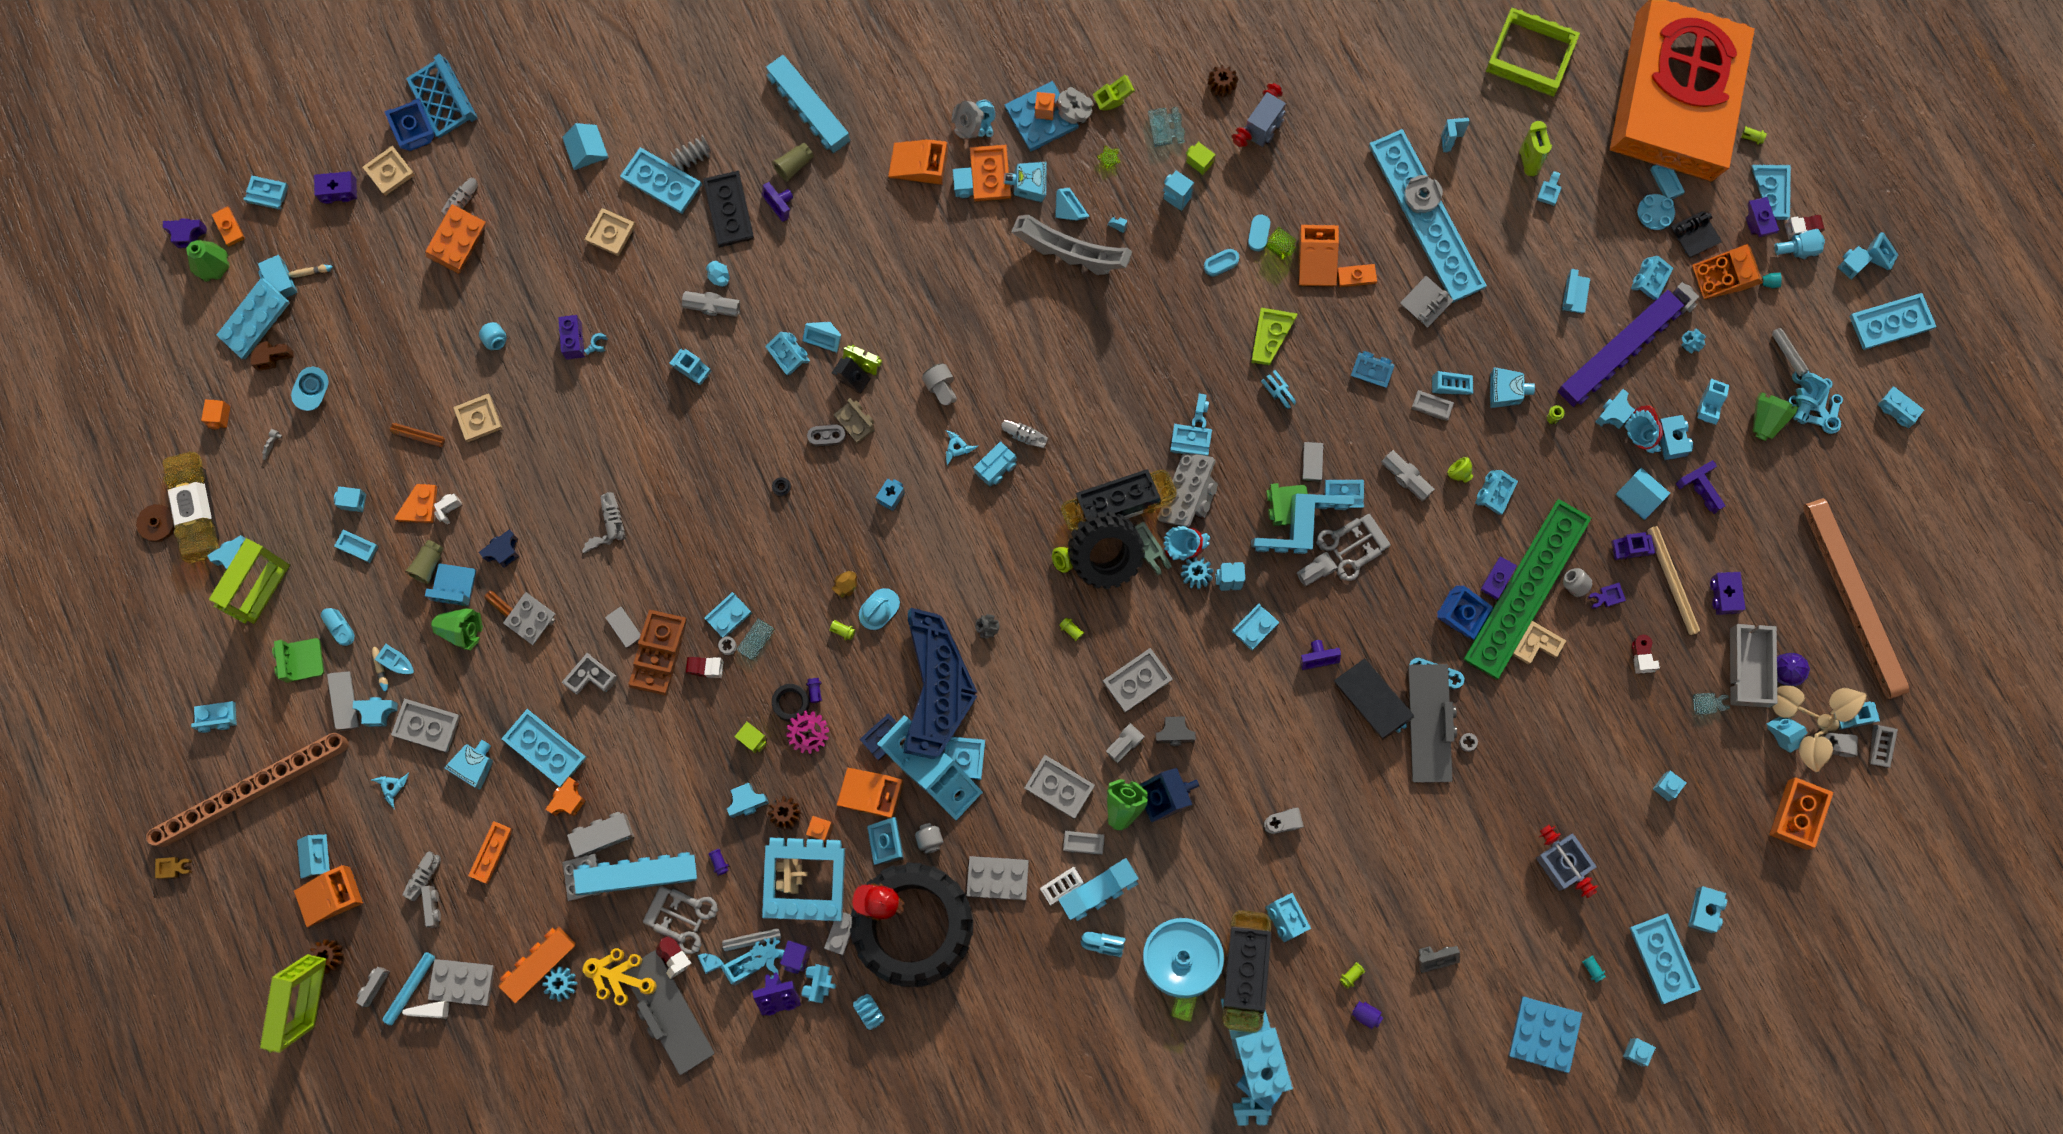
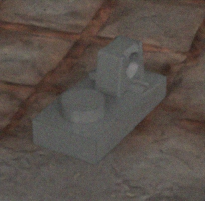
M1430 946L1419 949V969L1421 973L1460 963V951L1457 946L1445 947L1435 953Z

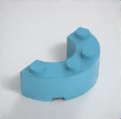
M1127 858L1058 900L1069 919L1076 918L1078 921L1087 916L1086 912L1094 907L1098 910L1107 904L1105 900L1110 897L1116 899L1123 895V889L1127 888L1130 890L1137 886L1139 878Z

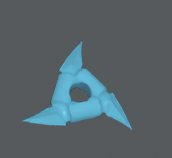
M946 430L951 438L947 448L948 451H946L947 466L953 456L968 454L978 446H967L958 437L959 435ZM958 444L961 446V448L956 450L954 449V446Z
M409 772L400 779L386 778V776L372 779V781L381 784L384 798L393 808V797L404 787ZM393 783L394 788L392 790H389V784Z

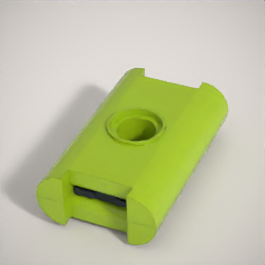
M1535 121L1531 124L1519 149L1524 172L1528 176H1536L1540 172L1552 148L1546 130L1547 126L1541 121Z

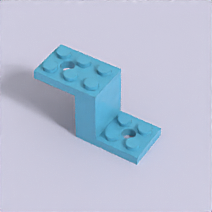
M1295 494L1292 496L1290 540L1254 538L1251 540V547L1259 552H1267L1270 548L1275 549L1277 553H1286L1288 550H1294L1296 554H1305L1308 550L1313 549L1315 509H1327L1329 506H1335L1334 510H1346L1354 505V497Z
M904 715L877 744L907 776L930 794L954 820H957L983 793L982 790L944 752L935 759L904 753V744L900 745V742L906 738L911 724V720ZM960 791L959 796L955 798V794Z
M1221 999L1236 1058L1241 1059L1252 1100L1293 1089L1276 1028H1270L1266 1010L1263 1013L1251 1012V1017L1248 1020H1243L1240 1017L1241 1010L1225 1009L1224 999ZM1266 1067L1270 1068L1273 1073L1269 1080H1264L1261 1077V1071Z

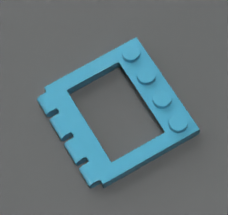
M770 838L769 845L765 846L762 918L842 921L845 848H841V840H827L826 847H824V840L807 839V847H804V839L788 838L787 846H785L784 838ZM776 858L834 860L832 901L775 898Z

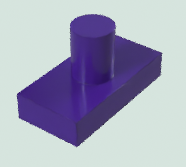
M769 182L764 184L761 194L782 222L789 219L790 208L786 202L793 199L791 191L787 189L778 194Z
M1315 640L1311 642L1313 653L1301 655L1300 661L1302 670L1340 663V648L1324 650L1322 641Z

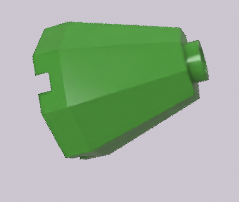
M193 241L186 248L190 271L205 282L213 278L215 280L220 279L230 267L227 260L228 252L213 242Z
M1759 393L1755 404L1753 432L1756 433L1755 437L1766 441L1767 438H1774L1796 414L1798 407L1792 406L1793 404L1770 395L1768 398L1765 397L1766 393Z
M467 608L438 614L431 623L433 633L465 650H471L479 642L480 637H476L477 632H482L483 628L481 614Z
M1119 779L1108 785V824L1115 830L1128 828L1146 808L1148 802L1147 791L1136 782L1131 781L1130 784H1126V780Z

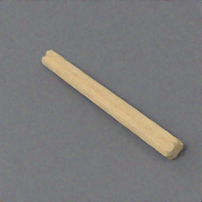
M1657 526L1652 527L1647 532L1648 535L1652 536L1655 552L1689 635L1697 634L1700 632V628L1660 530Z

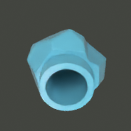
M718 261L710 262L706 267L707 278L714 285L722 287L727 285L730 279L727 266Z

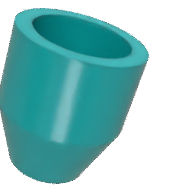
M1770 273L1763 276L1762 285L1768 288H1781V273Z

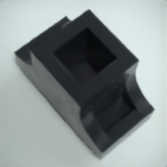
M849 357L841 358L832 371V374L842 384L849 386L860 394L871 379Z

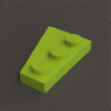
M1267 308L1260 309L1252 363L1271 364L1298 314Z

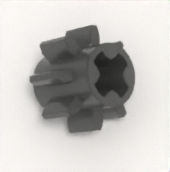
M981 615V618L976 621L975 628L978 633H981L980 637L988 639L998 633L999 622L994 620V615Z

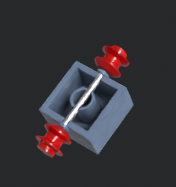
M1275 83L1267 84L1268 90H1263L1262 94L1264 97L1247 120L1246 127H1238L1236 129L1238 134H1232L1233 143L1236 146L1246 147L1248 145L1246 140H1251L1263 147L1266 142L1270 143L1274 137V130L1282 126L1284 122L1283 117L1286 114L1284 110L1286 103L1277 98V96L1281 97L1283 95L1279 85Z
M1547 825L1540 830L1541 835L1538 837H1544L1546 840L1544 845L1552 844V847L1537 856V861L1559 891L1577 881L1579 883H1577L1575 889H1581L1583 892L1581 897H1591L1597 892L1595 888L1598 885L1593 886L1591 884L1593 878H1585L1584 875L1597 866L1573 833L1561 841H1557L1561 833L1554 832L1556 826L1551 827Z

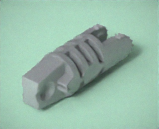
M469 178L467 179L468 181L457 188L441 211L443 215H446L451 204L461 209L464 208L478 187L476 179Z
M1009 421L1001 423V428L1004 431L1013 435L1014 439L1025 444L1044 449L1048 442V437L1020 422L1018 424Z
M607 492L601 495V510L608 538L611 540L615 538L623 540L625 539V532L620 511L618 510L619 506L614 493Z
M430 851L425 854L418 865V869L416 868L412 878L408 881L403 892L404 897L412 901L419 897L422 893L421 887L428 884V880L431 879V875L435 873L441 862L439 855H435Z

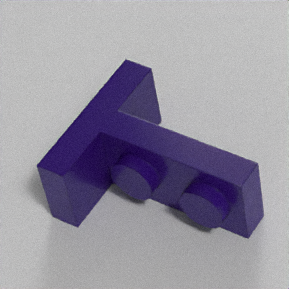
M1712 460L1682 477L1676 485L1681 490L1693 483L1697 494L1701 495L1704 499L1706 508L1712 511L1713 514H1716L1726 505L1705 476L1717 467Z

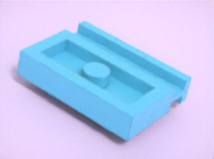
M251 176L246 190L247 194L243 200L247 203L281 210V204L284 202L289 186L284 182Z
M1174 424L1170 452L1208 456L1212 429Z
M1325 480V495L1354 497V505L1349 508L1364 507V480Z
M732 592L704 619L723 638L727 637L752 612Z
M1258 604L1232 630V633L1237 635L1253 651L1279 622Z

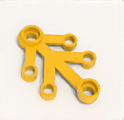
M615 948L611 951L610 955L601 960L591 958L583 965L585 976L593 978L597 988V997L606 1000L610 996V991L608 988H605L601 975L608 977L615 994L614 1001L617 1005L624 1006L628 1002V997L624 994L619 981L638 987L643 994H653L657 988V984L653 979L644 978L640 980L622 974L632 967L641 965L642 958L639 955H631L628 961L611 970L604 968L614 961H621L624 958V952L621 949ZM619 951L620 956L615 958V953ZM637 957L638 962L636 964H633V959ZM594 965L595 969L591 972L590 966ZM648 982L649 988L645 990L644 984ZM602 990L606 991V995L604 997H601ZM620 996L624 997V1001L622 1003H619Z

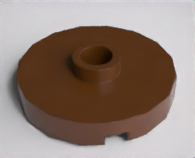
M153 504L147 506L137 517L136 527L138 533L151 542L163 541L166 537H170L175 530L171 510L163 505Z

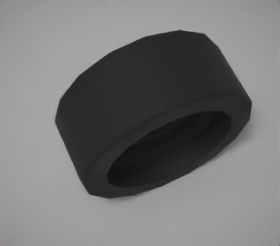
M785 684L774 692L772 708L780 719L791 722V718L797 719V713L804 716V711L808 712L810 700L807 693L800 686ZM787 692L798 693L802 699L800 710L794 714L784 713L779 706L781 696Z

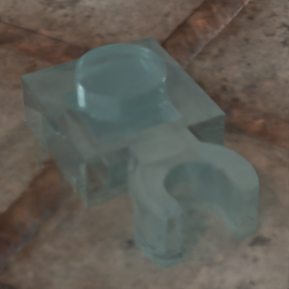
M1715 693L1694 694L1695 714H1713L1717 712V708L1722 711L1729 709L1730 706L1722 704V699H1728L1729 696L1721 695L1715 698Z

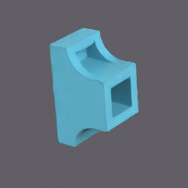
M680 349L670 362L672 367L700 386L711 373V369L687 349Z
M1622 389L1613 401L1609 399L1602 407L1605 411L1596 420V423L1600 426L1609 423L1620 429L1635 411L1628 404L1627 396L1629 393Z
M240 535L232 541L223 543L220 548L207 555L210 562L217 566L224 565L227 569L246 538Z
M371 697L370 700L353 701V709L359 711L362 715L361 724L367 727L387 726L388 716L392 712L397 711L398 703L393 700H382L379 697Z
M1865 702L1860 712L1852 720L1847 722L1839 721V730L1879 722L1880 719L1875 702Z
M1779 716L1766 724L1768 730L1775 736L1779 747L1790 753L1799 748L1802 739L1805 738L1804 735L1808 734L1806 727L1790 718Z
M747 783L730 790L733 802L727 808V811L732 818L741 814L750 815L756 812V808L769 802L766 795L756 794L752 785Z

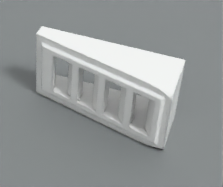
M1072 867L1040 889L1048 903L1052 905L1062 896L1082 886L1084 882L1076 869ZM1069 875H1072L1077 883L1074 886L1068 877ZM1062 879H1065L1068 886L1070 887L1069 889L1066 890L1065 886L1061 881ZM1058 883L1063 893L1059 894L1054 884ZM1049 887H1051L1053 892L1055 893V898H1052L1051 894L1049 893Z
M440 1001L403 1010L402 1014L417 1017L448 1018L449 1002Z

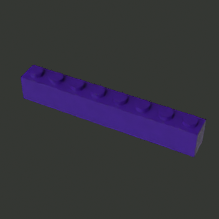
M1667 290L1570 377L1557 392L1572 407L1578 403L1582 405L1589 398L1587 395L1591 391L1595 393L1602 386L1601 382L1604 379L1608 381L1616 374L1614 370L1617 367L1623 368L1629 362L1627 358L1631 355L1635 357L1642 350L1641 346L1644 343L1648 345L1655 338L1654 334L1657 331L1660 333L1669 326L1667 323L1669 320L1675 321L1682 314L1680 310L1684 304Z

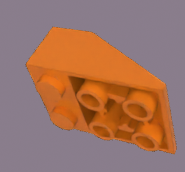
M928 139L894 143L888 178L943 185L948 155L947 142Z
M1301 225L1299 231V286L1337 285L1339 225Z
M1748 244L1692 265L1704 300L1746 290L1763 283L1752 250Z
M847 768L837 806L886 819L895 817L904 782L902 779L883 774Z
M344 865L327 871L294 890L307 928L363 904L351 868Z

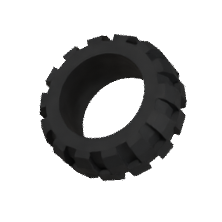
M922 863L893 865L882 870L874 879H870L865 885H871V883L879 885L881 883L883 886L893 889L896 893L907 889H921L936 895L946 907L949 927L944 943L932 956L918 962H902L891 958L881 947L876 931L877 920L867 918L863 914L857 913L853 908L850 928L852 944H854L858 957L865 967L877 977L890 984L916 988L931 985L941 979L943 980L955 971L954 969L964 960L970 948L974 922L971 906L958 883L934 866L922 865Z

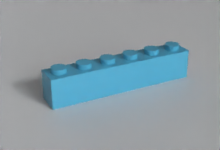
M784 55L766 66L768 80L778 86L777 90L782 97L786 96L788 98L791 108L798 110L801 120L811 126L810 130L814 136H819L822 139L821 143L826 150L830 149L832 153H835L850 142L847 130Z
M689 852L679 853L678 857L670 858V855L658 856L657 860H650V857L639 858L638 862L630 863V860H621L616 865L604 862L598 863V867L592 868L589 865L577 866L576 870H573L576 896L697 880L695 856L690 855Z

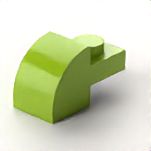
M1123 75L1111 85H1104L1093 96L1100 110L1106 111L1124 104V99L1135 92L1128 76Z

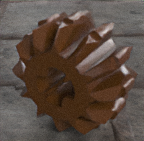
M1222 64L1220 69L1215 66L1213 71L1209 72L1207 84L1210 85V91L1215 90V95L1222 93L1223 97L1225 93L1231 95L1232 90L1237 88L1238 77L1236 76V70L1231 71L1230 66L1226 69Z
M782 796V802L775 798L774 801L777 805L770 804L769 807L773 811L767 813L768 816H774L769 820L770 823L776 822L775 827L779 829L782 825L784 830H787L788 823L792 828L795 827L792 821L799 822L800 819L795 815L802 813L801 810L796 809L799 807V803L792 804L794 801L792 797L787 801L786 797ZM782 809L789 810L786 817L780 816Z
M323 939L322 943H315L317 949H310L313 952V956L324 958L325 953L329 955L328 959H326L324 970L326 974L330 973V970L336 971V964H343L339 960V957L344 956V953H339L342 946H336V941L334 940L329 942L328 939Z

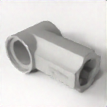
M1325 552L1296 574L1301 583L1306 587L1322 576L1326 577L1333 573L1338 567L1328 552Z
M1130 723L1120 733L1119 738L1106 750V753L1115 762L1119 763L1131 749L1139 745L1145 736Z

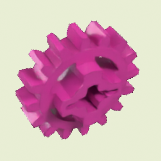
M804 711V716L797 713L796 720L790 719L792 725H787V729L790 732H787L786 735L787 737H792L788 742L789 744L795 743L793 746L794 750L800 748V752L804 753L806 749L811 754L812 749L818 752L819 745L825 746L823 739L828 740V736L825 733L829 732V728L824 727L827 725L826 720L821 721V715L815 717L814 711L810 715L807 714V711ZM815 722L820 726L821 731L814 728ZM810 729L812 733H808L805 736L804 731L807 732ZM795 733L801 736V742L795 738Z

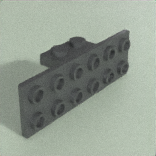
M1409 665L1410 711L1414 715V718L1410 720L1412 781L1452 782L1451 742H1454V738H1457V727L1454 726L1453 718H1456V706H1453V702H1449L1448 665Z
M656 950L642 958L640 966L632 967L623 972V974L640 980L650 978L656 982V991L651 995L643 994L638 987L630 985L639 1001L637 1013L642 1021L646 1020L649 1026L647 1028L649 1035L652 1039L656 1038V1040L661 1041L678 1073L682 1075L713 1056L715 1052L674 979H670L667 975L668 969L665 963L657 955ZM648 982L644 984L645 990L649 988Z

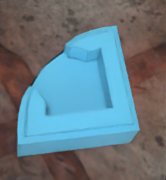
M1113 217L1108 225L1124 233L1127 229V220L1123 218L1116 220Z
M698 955L705 974L724 965L723 961L715 955Z

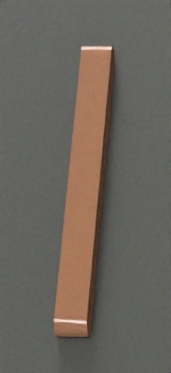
M1824 498L1804 504V514L1884 695L1887 699H1893L1909 693L1908 682L1829 504Z
M331 733L152 828L147 833V842L153 846L166 847L343 753L349 745L347 738L338 733ZM340 739V744L334 747L335 740ZM322 748V754L317 757V750ZM304 757V764L299 766V760ZM286 767L287 772L281 775L282 768ZM269 776V782L264 785V778ZM251 786L250 793L246 795V788ZM233 795V801L228 804V798ZM215 805V811L210 813L211 806ZM197 814V821L193 823L192 818ZM177 824H179V825H180V828H179V830L175 833V830H174V829H175V826H176ZM161 833L162 838L157 842V836Z

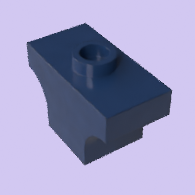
M509 529L501 536L494 537L489 542V545L479 551V554L487 562L495 560L505 568L520 557L515 551V543L518 538Z

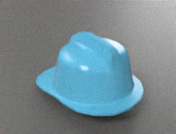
M307 367L298 375L292 389L291 398L299 409L305 411L313 410L322 402L329 383L328 376L322 369Z
M885 588L875 591L859 610V619L862 625L870 630H877L886 625L899 609L900 601L898 595L894 591Z

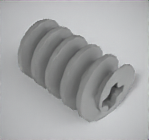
M701 135V142L697 138L694 139L695 145L690 141L688 142V148L682 145V152L677 148L675 149V155L670 152L681 171H684V165L691 168V161L696 165L697 158L704 161L703 155L710 158L711 150L703 135Z

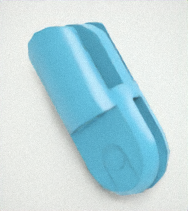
M1274 370L1273 374L1282 385L1279 386L1270 374L1267 378L1276 390L1273 391L1264 379L1261 380V383L1274 399L1278 398L1287 409H1290L1291 406L1282 395L1285 394L1293 405L1296 404V401L1288 391L1289 386L1278 372Z
M332 608L324 609L321 612V618L335 641L343 646L352 644L355 634L340 611Z
M1086 932L1082 935L1081 945L1083 948L1101 954L1122 957L1125 943L1124 937L1095 932Z

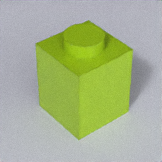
M1198 141L1195 146L1192 145L1187 150L1186 163L1204 175L1215 162L1216 154Z
M748 722L734 736L754 753L762 751L767 744L765 742L767 737Z

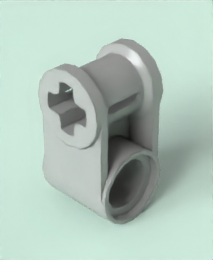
M1828 733L1822 736L1829 739L1832 743L1833 755L1857 757L1858 736Z
M1299 808L1272 814L1264 822V828L1270 834L1304 827ZM1272 819L1274 822H1278L1276 828L1274 826H1270Z

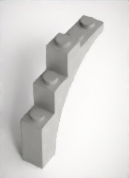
M1030 215L1018 216L1011 233L1041 254H1055L1069 265L1082 264L1096 275L1108 274L1111 269L1126 268L1133 252L1128 248L1105 247L1075 239L1048 227Z

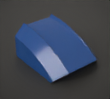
M418 98L403 106L384 111L400 148L411 151L431 143L434 132L421 99Z
M1464 585L1455 586L1449 591L1440 610L1437 611V617L1453 629L1475 640L1492 612L1493 607Z

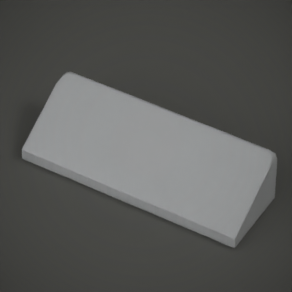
M351 672L327 674L335 729L342 732L359 728L357 710L353 709L355 697Z

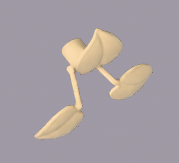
M1780 686L1777 688V704L1773 706V709L1777 715L1783 718L1793 717L1799 709L1818 719L1817 724L1823 731L1816 733L1814 738L1810 736L1803 738L1799 745V753L1803 762L1810 769L1819 772L1829 761L1833 753V746L1830 740L1819 736L1836 731L1839 728V721L1847 722L1855 718L1862 709L1867 695L1848 688L1838 689L1832 694L1829 701L1830 707L1833 709L1831 716L1828 714L1819 716L1800 706L1805 700L1801 690L1793 686Z

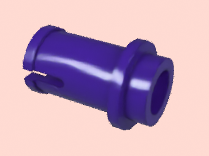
M819 678L808 679V683H806V686L809 688L810 703L822 702L820 684L822 683L819 681Z
M716 849L708 854L715 868L714 873L720 876L729 871V865L725 863L720 849Z

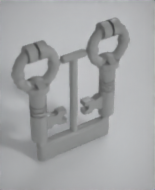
M1370 514L1365 515L1361 519L1356 518L1337 531H1321L1316 542L1320 550H1334V553L1341 561L1336 573L1341 580L1347 581L1355 580L1359 575L1360 567L1380 556L1382 551L1391 546ZM1362 522L1370 534L1338 552L1335 548L1338 546L1341 536L1350 531L1355 534L1356 539L1359 537L1358 535H1363L1358 530V526ZM1326 534H1330L1332 539L1335 540L1331 546H1327L1322 539ZM1370 537H1373L1380 549L1376 548L1374 550L1370 547L1369 542L1366 543L1367 546L1364 544L1362 547L1366 550L1367 555L1357 561L1343 560L1341 555ZM1346 564H1351L1355 570V573L1351 576L1344 573L1343 566Z
M660 886L644 917L643 923L654 928L653 931L673 938L677 941L684 954L689 955L699 952V947L702 945L700 937L695 933L702 922L701 919L708 920L715 917L719 909L712 897L695 899L678 890H670ZM668 894L674 898V902L671 903L670 907L673 908L675 906V910L678 909V904L681 901L693 906L696 915L700 918L698 922H693L663 908ZM703 902L712 904L710 908L712 911H709L708 915L700 912ZM660 911H663L695 926L694 932L689 931L679 934L668 929L673 919L669 918L667 920L668 917L665 916L664 922L661 925H655V921ZM688 936L696 940L694 942L695 946H692L691 950L683 946Z

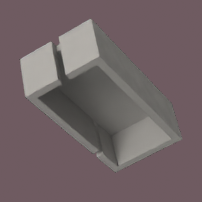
M1736 624L1730 628V684H1734L1730 688L1731 705L1770 708L1777 704L1776 626L1758 625L1755 627V625Z

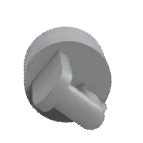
M946 364L934 365L923 373L922 380L930 393L936 394L941 404L949 405L957 401V397L950 387L954 377Z

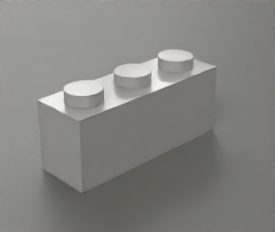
M620 812L609 815V819L604 821L602 819L595 820L590 823L591 826L583 828L581 826L575 828L571 834L567 835L576 858L591 855L634 837L627 815Z

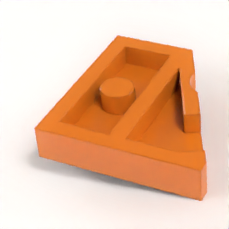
M416 484L395 516V520L397 522L433 523L437 486Z

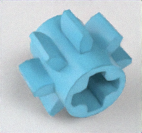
M1694 329V331L1688 330L1682 337L1683 343L1681 346L1691 354L1693 351L1700 352L1705 345L1703 339L1706 336L1697 329Z

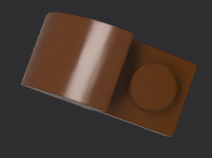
M268 341L262 342L256 346L251 354V366L257 371L276 368V361L294 358L293 350L285 344H276L273 347Z

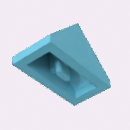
M1879 233L1867 249V252L1873 258L1871 262L1891 270L1898 253L1884 233Z
M748 952L721 967L732 985L739 984L758 971V969L751 971L749 968L743 967V964L754 959L751 957L752 953Z

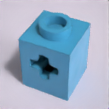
M887 478L875 497L877 503L894 511L905 494L902 487L903 484L895 479L891 481ZM894 491L895 495L891 494L888 496V492L892 493Z

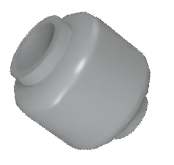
M1575 568L1565 574L1563 585L1573 596L1581 597L1591 590L1592 579L1584 570Z
M931 823L919 826L920 830L915 833L919 850L925 851V854L940 850L943 839L939 827L931 826Z

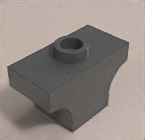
M1185 716L1165 717L1164 729L1155 735L1156 743H1170V746H1181V743H1191L1196 740L1195 732L1190 731L1185 725Z

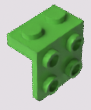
M1278 483L1270 484L1268 490H1266L1267 502L1270 501L1271 509H1268L1269 520H1272L1273 526L1291 524L1292 496L1295 494H1308L1305 485L1279 487Z
M314 638L293 643H287L283 640L274 641L272 652L276 659L275 674L278 679L288 683L324 674L321 642L319 639Z

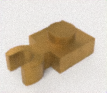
M176 857L155 859V879L178 878V872L191 874L192 871L185 870L184 865L192 863V860L182 859L178 862Z

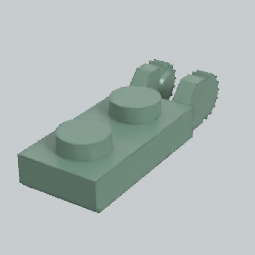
M1143 521L1135 526L1144 543V558L1148 564L1150 563L1154 572L1157 575L1161 574V569L1154 561L1159 557L1167 569L1171 568L1170 562L1164 555L1165 552Z

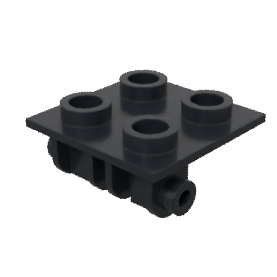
M1702 211L1671 226L1689 258L1722 242L1710 222V219H1712L1710 212Z

